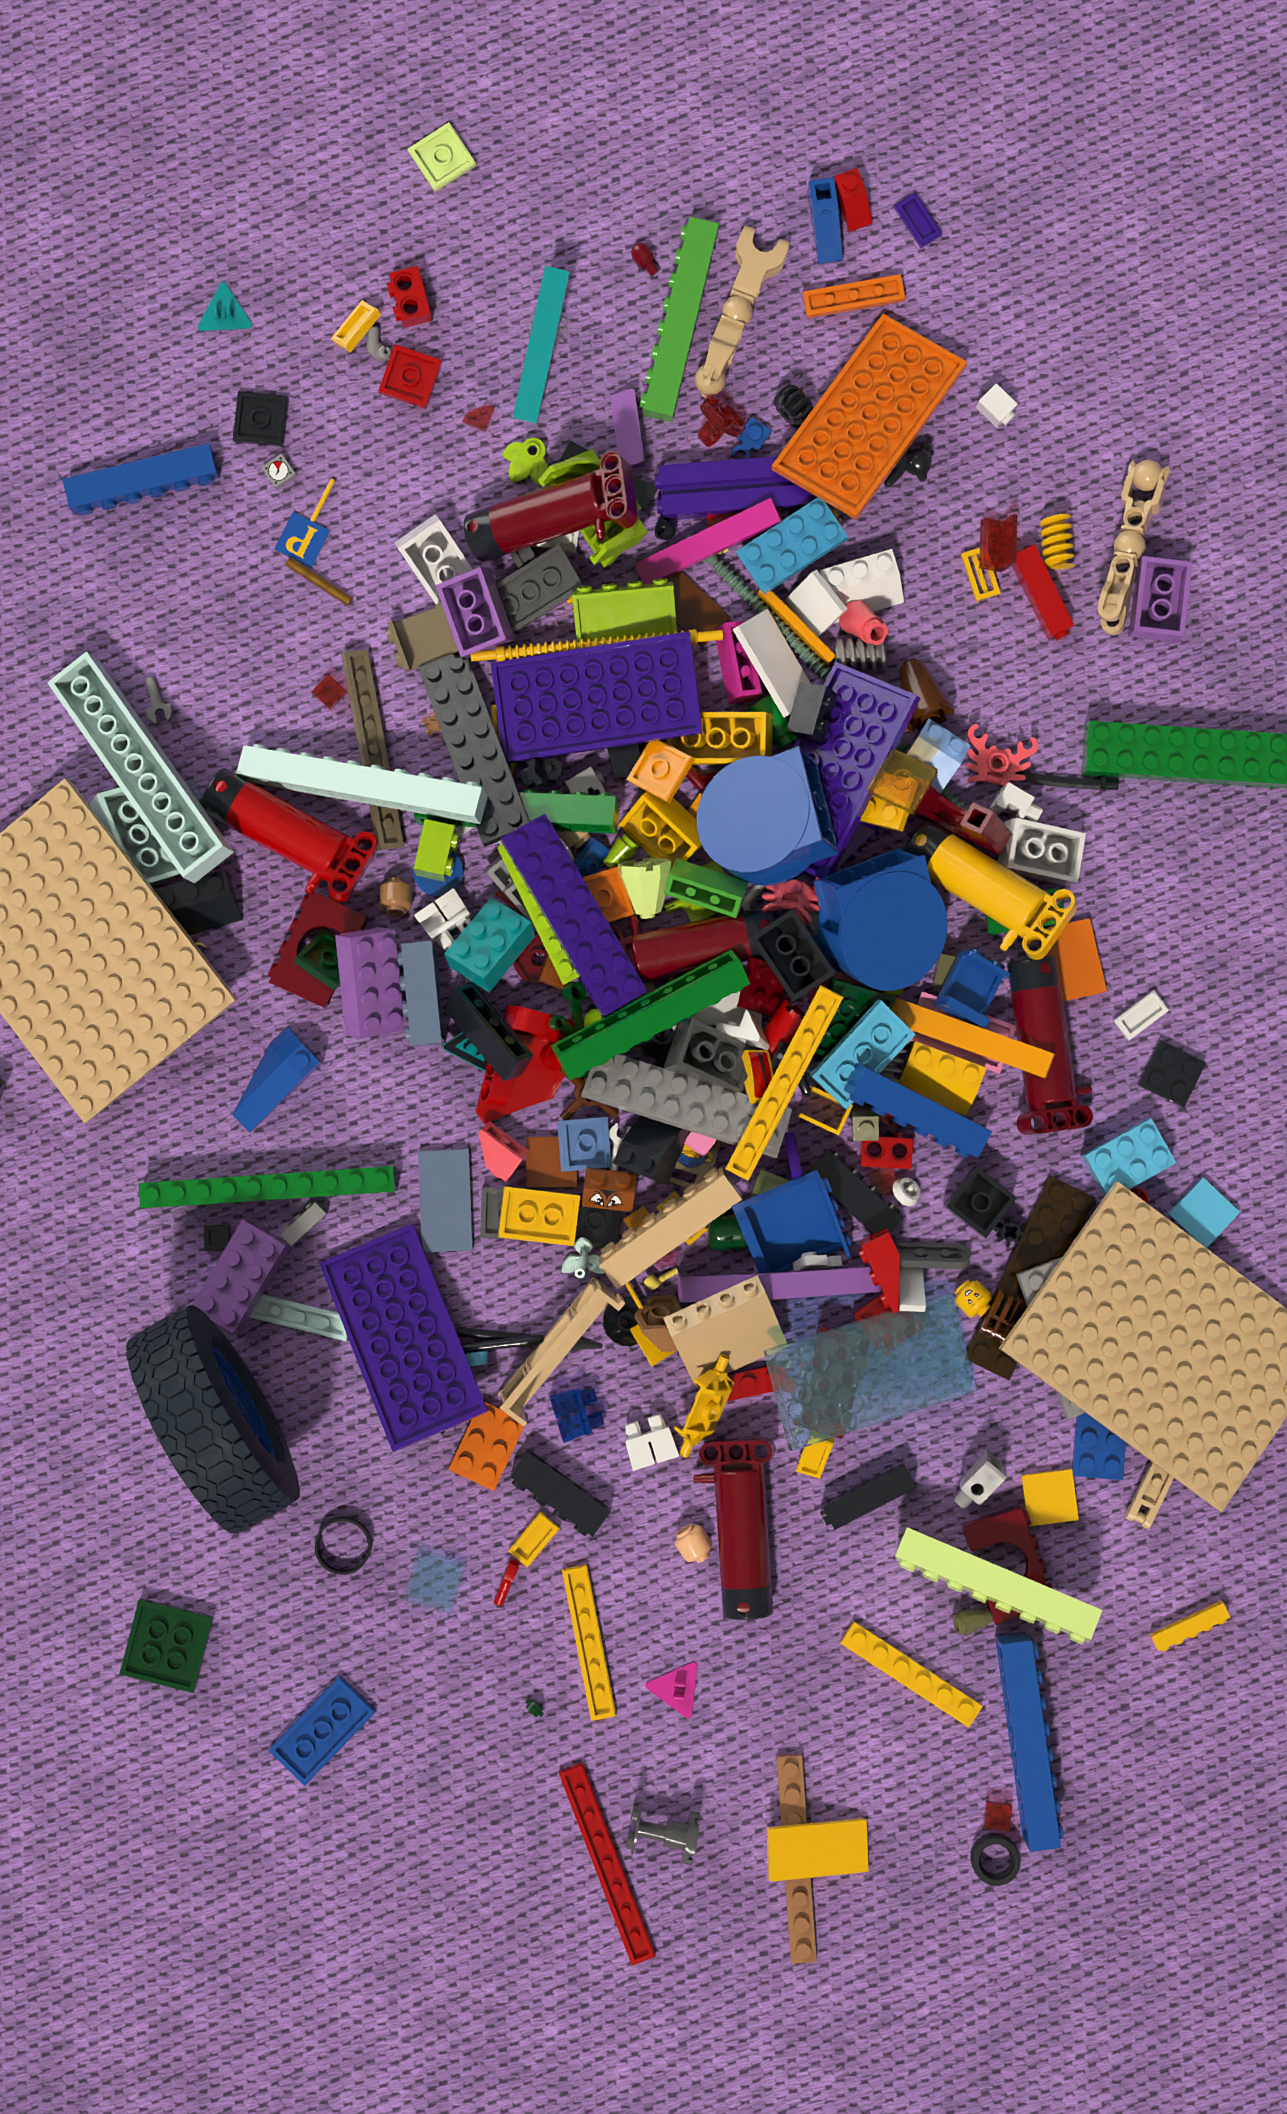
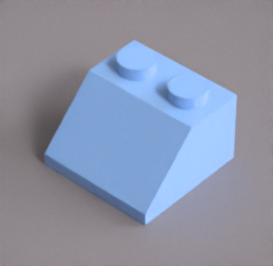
M928 718L916 732L897 769L906 775L911 774L929 782L940 794L961 765L971 745Z

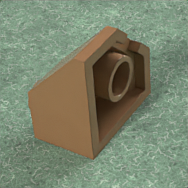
M675 1294L651 1296L647 1300L646 1305L635 1313V1319L642 1333L661 1352L678 1351L663 1319L682 1310Z

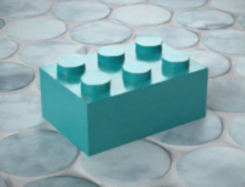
M490 898L444 954L451 969L487 992H490L534 939L535 933L531 921L495 899Z

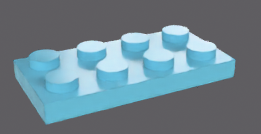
M878 999L809 1075L847 1110L853 1101L850 1100L851 1094L844 1091V1088L857 1063L880 1074L915 1036V1033Z

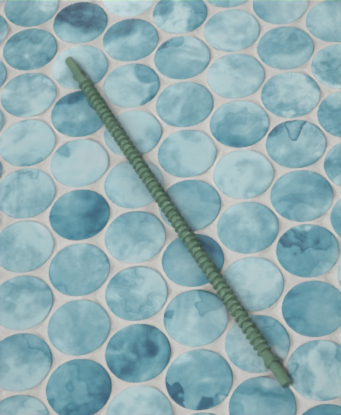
M690 533L686 538H688V537H690V536H692V535H694V534H693V533ZM713 555L703 560L704 563H708L713 567V572H718V577H723V582H728V587H733V592L737 591L739 593L738 597L742 596L744 598L743 602L747 601L749 603L748 607L754 608V613H761L766 609H770V606L764 605V600H759V595H754V590H749V585H744V580H739V575L735 576L733 574L734 570L730 571L728 569L729 565L723 564V559L719 560L716 555ZM769 610L785 640L790 644L789 647L795 649V654H800V659H805L804 664H810L809 669H815L814 674H820L819 679H825L826 681L831 667L826 668V663H821V658H817L815 652H810L811 648L805 647L806 643L800 642V637H795V631L790 632V626L786 627L785 621L781 622L779 620L780 616L776 617L774 615L775 611L771 612ZM902 739L895 749L897 757H903L908 748V745L904 746L902 744ZM946 786L940 795L956 806L968 811L969 806L965 807V802H960V797H955L953 795L954 791L950 792L948 790L949 786Z

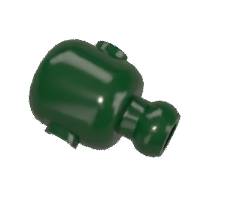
M732 1207L709 1223L708 1243L714 1250L736 1252L743 1251L748 1247Z

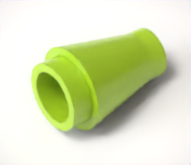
M624 833L621 837H617L607 856L602 861L610 869L618 867L617 863L626 861L637 853L636 849L639 846Z

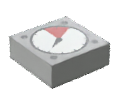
M282 454L261 467L276 490L297 476Z

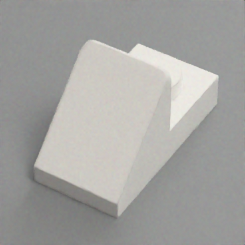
M748 1009L744 1013L741 1024L729 1021L728 1024L718 1022L715 1029L755 1048L769 1049L770 1045L758 1019Z

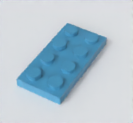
M816 498L737 550L736 554L763 595H765L849 538L825 501Z

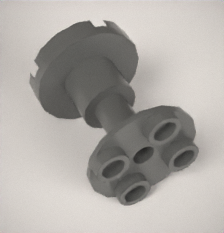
M639 1802L638 1806L633 1805L631 1822L635 1823L633 1832H628L626 1843L627 1849H631V1854H634L637 1836L664 1841L663 1847L682 1850L681 1864L692 1865L693 1859L689 1855H695L700 1825L695 1822V1819L700 1820V1812L690 1811L687 1824L668 1820L666 1825L640 1821L642 1802Z

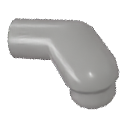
M371 327L367 332L366 350L377 361L385 362L390 358L391 350L388 346L385 347L379 342V328Z

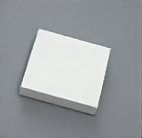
M818 570L811 572L785 599L793 612L817 637H820L847 610V607Z

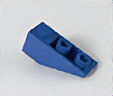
M834 177L810 180L807 195L818 265L843 261Z

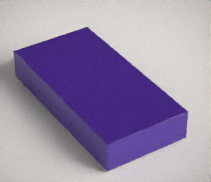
M916 192L894 205V209L920 249L942 236V232Z

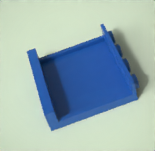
M817 1170L732 1206L758 1273L791 1271L794 1269L793 1262L800 1259L801 1255L807 1252H816L817 1255H828L843 1248L847 1258L851 1257L848 1246L852 1245L847 1232H842L841 1230L845 1228L844 1222L840 1214H835V1211L839 1210L833 1195L830 1197L828 1193L832 1192L830 1184L826 1177L821 1179Z

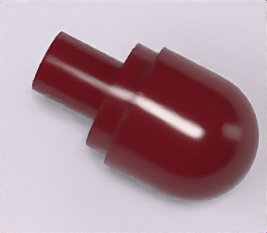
M642 242L636 243L631 250L633 260L642 270L646 269L651 277L656 275L659 270L654 264L656 260L654 253L647 244Z

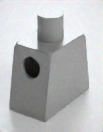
M986 1449L961 1478V1491L956 1495L954 1501L963 1509H966L972 1501H975L978 1505L982 1504L1007 1478L1006 1466Z

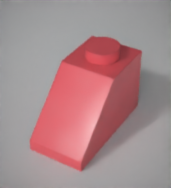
M489 1121L479 1132L485 1165L494 1176L507 1182L527 1156L529 1150Z

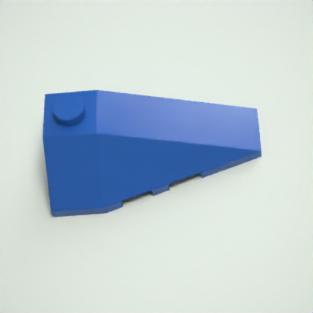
M287 1027L267 1048L232 1115L251 1133L323 1064L322 1061Z

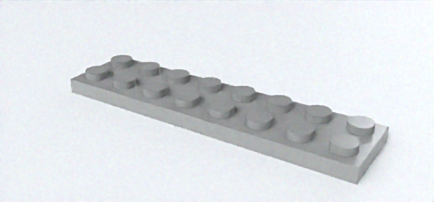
M620 1054L609 1059L607 1063L590 1069L582 1092V1097L735 1146L740 1142L759 1103H750L746 1094L715 1086ZM786 1107L762 1154L777 1159L792 1109Z

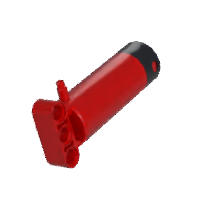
M226 768L220 769L214 775L200 802L208 816L312 873L305 888V892L311 894L321 879L329 882V896L333 901L344 902L348 900L376 854L377 840L372 833L367 831L360 832L353 839ZM361 843H369L372 847L368 850H363L359 845ZM350 863H355L359 868L351 871L346 866ZM337 884H343L346 886V889L338 892L333 887Z

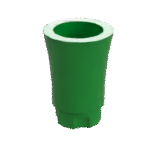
M771 695L748 708L749 712H768L773 714L772 741H774L778 750L797 739V737L786 731L790 718L789 716H782Z

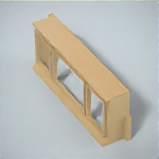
M593 1277L545 1335L543 1343L536 1346L500 1390L498 1395L501 1396L503 1403L500 1409L524 1427L527 1424L523 1410L526 1403L608 1303L619 1311L625 1304L623 1297L619 1293L616 1295L602 1282Z

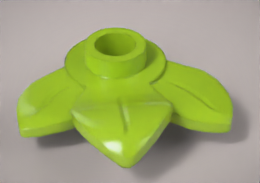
M528 438L523 443L513 442L505 448L502 456L511 461L508 470L511 482H518L530 476L537 485H541L538 480L548 469V464L544 459L546 446L542 440ZM533 445L537 447L535 455L529 453V448Z

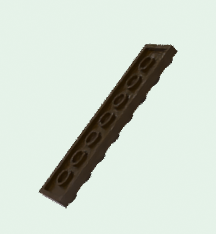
M1050 1175L1022 1231L1026 1235H1020V1245L1016 1244L989 1303L992 1306L999 1289L1005 1291L995 1313L997 1315L1007 1294L1014 1295L1013 1302L1005 1317L1006 1320L1017 1298L1023 1300L1008 1334L1027 1309L1016 1274L1063 1257L1078 1236L1096 1198ZM985 1314L975 1330L963 1359L1010 1380L1018 1362L999 1349L1002 1344L999 1342L1000 1339L996 1337L990 1338V1334L979 1332L986 1317ZM990 1318L987 1325L993 1327L996 1319ZM1001 1322L997 1330L1003 1332L1006 1324Z

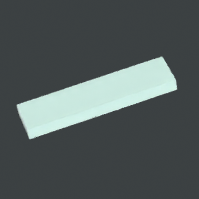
M265 1294L261 1296V1300L250 1315V1318L342 1341H347L348 1338L339 1313Z

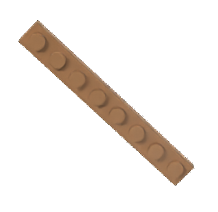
M802 1754L776 1755L781 1826L806 1824ZM811 1878L785 1880L791 1964L817 1962Z

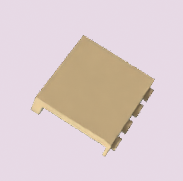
M758 1275L663 1318L695 1388L699 1387V1385L694 1380L710 1369H713L717 1364L720 1354L730 1357L725 1369L727 1373H730L788 1346Z

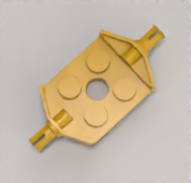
M720 1354L716 1366L694 1380L701 1388L695 1396L692 1410L686 1417L684 1429L674 1428L684 1438V1443L679 1452V1455L684 1458H689L693 1445H698L700 1441L713 1435L734 1386V1382L727 1376L728 1373L725 1371L730 1357Z

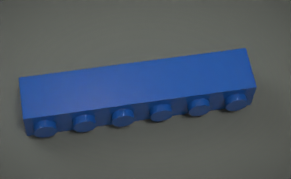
M207 443L64 478L62 481L69 509L74 514L77 513L79 516L91 514L93 512L92 509L100 507L104 510L117 507V503L126 501L128 504L140 502L141 497L149 495L152 498L164 496L166 491L175 489L176 492H182L190 489V485L198 483L200 486H207L213 484L215 479H219V473L213 449Z
M857 1063L844 1088V1091L851 1094L850 1100L861 1106L866 1102L872 1105L871 1110L881 1116H885L888 1113L893 1116L892 1121L903 1127H906L907 1123L914 1126L913 1131L921 1136L927 1137L928 1134L935 1136L934 1142L946 1148L951 1144L956 1147L954 1152L966 1158L970 1154L979 1158L992 1133L988 1128Z

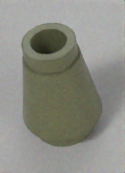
M988 1608L963 1610L953 1615L952 1620L957 1634L967 1636L992 1623V1616Z

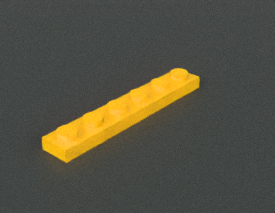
M853 1621L840 1641L843 1646L968 1728L983 1707L982 1704L855 1621Z

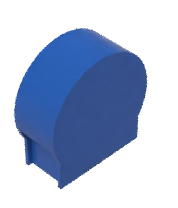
M903 847L813 881L820 908L817 920L818 940L839 972L874 989L890 991L902 989L916 983L936 964L946 942L948 921L944 902L938 891L931 884L925 855L916 856L905 852Z

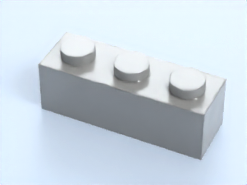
M317 1202L308 1204L305 1207L306 1211L303 1214L299 1213L293 1219L294 1223L291 1225L287 1224L282 1229L283 1233L281 1236L290 1246H294L328 1214Z

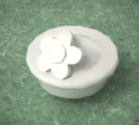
M908 1177L895 1180L892 1187L897 1200L906 1206L917 1204L921 1194L918 1184Z

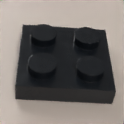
M1159 1040L1138 1086L1184 1108L1206 1062Z

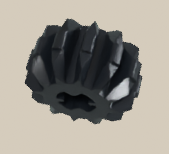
M788 384L786 387H783L773 400L776 410L780 413L781 417L785 419L786 423H790L795 428H799L814 408L813 402L809 400L808 395H805L803 390L799 389L796 385Z

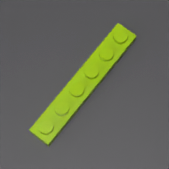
M503 844L498 846L499 853L562 984L565 985L579 978Z

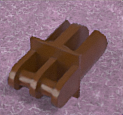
M999 1289L989 1313H986L979 1332H986L990 1334V1338L996 1337L1000 1339L999 1342L1003 1343L1010 1328L1013 1326L1011 1324L1023 1300L1020 1298L1015 1300L1005 1320L1014 1295L1007 1294L997 1315H995L1005 1291ZM990 1318L996 1319L993 1327L987 1325ZM1001 1322L1006 1324L1003 1332L997 1330Z

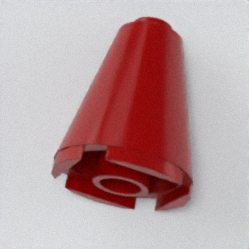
M785 999L763 1029L770 1045L767 1051L771 1061L779 1042H785L789 1047L805 1016V1013L796 1004L793 1007L789 1005L790 999Z

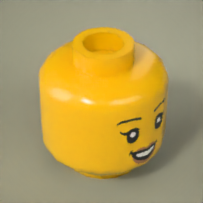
M967 1280L954 1293L956 1295L955 1304L970 1318L977 1315L983 1317L991 1308L989 1303L992 1300V1294L978 1280L972 1282Z

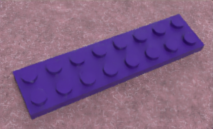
M546 814L501 837L500 841L601 1016H606L647 992Z

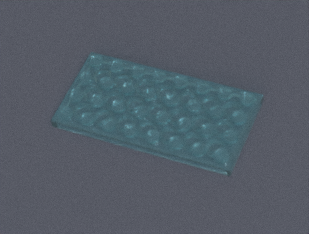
M947 1293L925 1300V1312L899 1311L898 1308V1312L895 1314L892 1311L885 1312L763 1350L789 1450L801 1449L977 1392L952 1294Z

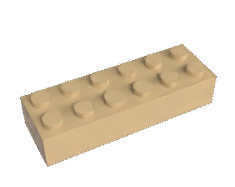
M716 1167L709 1170L703 1176L705 1179L698 1185L695 1182L690 1184L683 1190L684 1195L677 1200L675 1197L669 1199L662 1205L664 1209L659 1213H650L642 1220L643 1224L637 1229L631 1227L621 1235L623 1239L618 1243L610 1242L601 1249L602 1254L600 1255L599 1266L617 1290L742 1200L739 1188L723 1167L718 1170Z

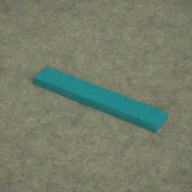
M545 266L513 413V418L538 423L570 271Z

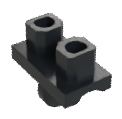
M548 758L546 760L532 759L527 762L529 768L520 771L519 776L523 786L551 787L557 785L556 779L560 778L563 774V764L556 758Z

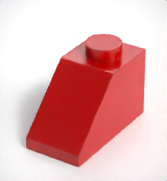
M858 168L835 175L834 182L837 202L848 231L852 232L872 225L867 192Z

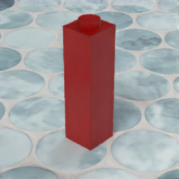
M1034 544L1013 554L1009 559L1010 564L1048 641L1053 638L1056 641L1066 638L1070 635L1069 631L1074 627V623L1036 545Z

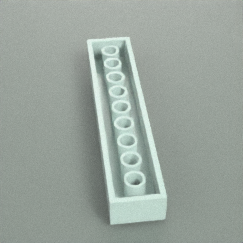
M86 651L47 682L183 878L196 883L234 853L99 659Z

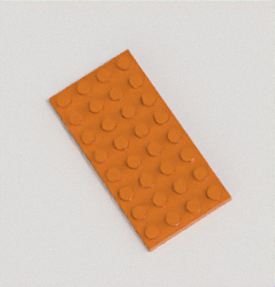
M882 314L774 461L772 471L857 520L966 369L967 361Z

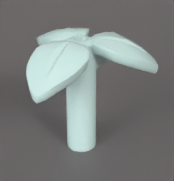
M583 1237L577 1239L574 1248L579 1255L569 1254L562 1264L561 1272H575L576 1277L582 1278L588 1267L591 1272L603 1274L604 1271L599 1266L600 1257L598 1255H588L593 1248L592 1243Z

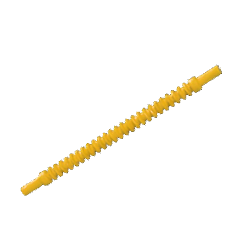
M696 629L688 630L691 633L692 646L697 645L698 642L723 640L722 630L697 632ZM646 633L645 637H641V634H638V637L631 635L630 638L624 635L622 639L619 636L616 639H612L610 636L609 640H605L602 637L600 641L598 638H595L594 641L588 638L587 642L581 639L580 642L573 640V643H569L566 640L564 644L561 641L558 644L552 641L551 645L545 642L544 645L537 643V646H533L531 643L529 647L523 644L522 647L516 645L515 648H512L511 645L508 648L496 646V649L483 650L471 654V661L497 659L499 662L505 661L506 658H509V660L514 657L518 659L520 657L656 637V635L653 633L652 636H648Z

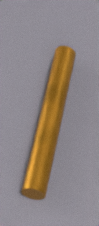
M290 557L287 560L285 566L345 605H350L353 597Z

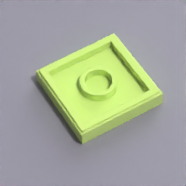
M449 122L407 149L434 192L477 166Z

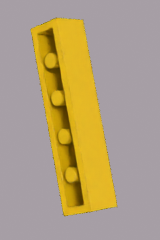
M1219 1601L1149 1635L1155 1648L1163 1652L1170 1649L1169 1646L1173 1644L1179 1645L1183 1643L1184 1639L1188 1637L1194 1638L1198 1636V1633L1203 1630H1211L1216 1624L1226 1623L1227 1619L1231 1617L1225 1604Z

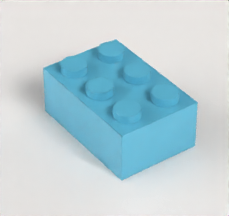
M1152 1118L1139 1122L1080 1155L1103 1197L1108 1193L1114 1182H1119L1127 1189H1131L1176 1163Z

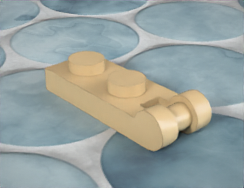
M1150 1462L1124 1518L1131 1522L1135 1520L1141 1523V1527L1149 1529L1174 1478L1153 1462ZM1141 1505L1148 1507L1145 1514L1139 1511Z

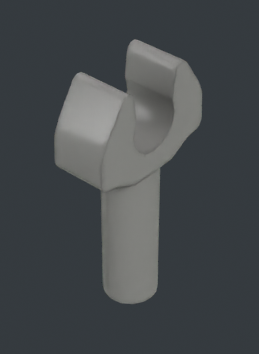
M155 677L146 678L145 682L152 702L151 708L146 710L148 718L158 725L156 713L158 710H164L166 719L170 721L173 714L172 706L169 703L165 704L162 702Z

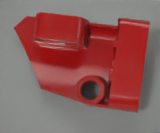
M507 1005L504 1020L534 1056L521 1076L507 1081H503L491 1065L487 1063L475 1111L483 1124L486 1125L489 1121L492 1122L515 1111L553 1099L565 1076L559 1072L561 1065L551 1045L555 1044L558 1040L568 1037L562 1031H553L549 1027V1019L554 1015L525 1007ZM565 1019L567 1023L575 1028L573 1020Z

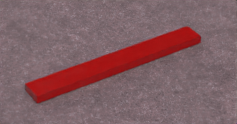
M583 1762L559 1771V1776L631 1965L633 1966L656 1957Z

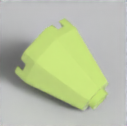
M642 858L643 861L636 862V859L617 863L619 876L628 894L634 913L640 914V918L643 919L654 918L655 914L662 910L665 899L664 891L672 869L671 861H668L667 858Z

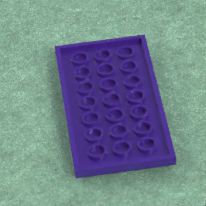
M689 631L491 663L500 741L508 763L703 734L692 640Z
M838 662L834 663L823 685L837 694L836 706L832 710L829 721L830 728L825 735L824 742L797 738L793 748L799 746L817 762L839 851L837 855L811 863L804 870L818 878L834 873L921 699L913 693Z
M413 1223L319 1263L392 1452L401 1450L489 1412Z

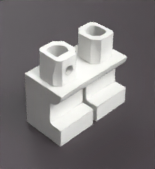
M1009 782L999 790L989 808L996 815L1003 811L1011 816L1010 819L1020 818L1037 822L1043 812L1042 808L1032 803L1035 797Z
M454 888L435 900L448 921H445L433 902L414 915L434 942L437 941L444 950L449 949L454 943L450 932L458 927L462 933L471 922L470 918H472Z
M661 1414L648 1417L651 1431L645 1433L641 1432L638 1421L625 1424L627 1436L625 1443L633 1471L655 1464L649 1442L652 1444L657 1463L679 1457L669 1425L666 1426Z

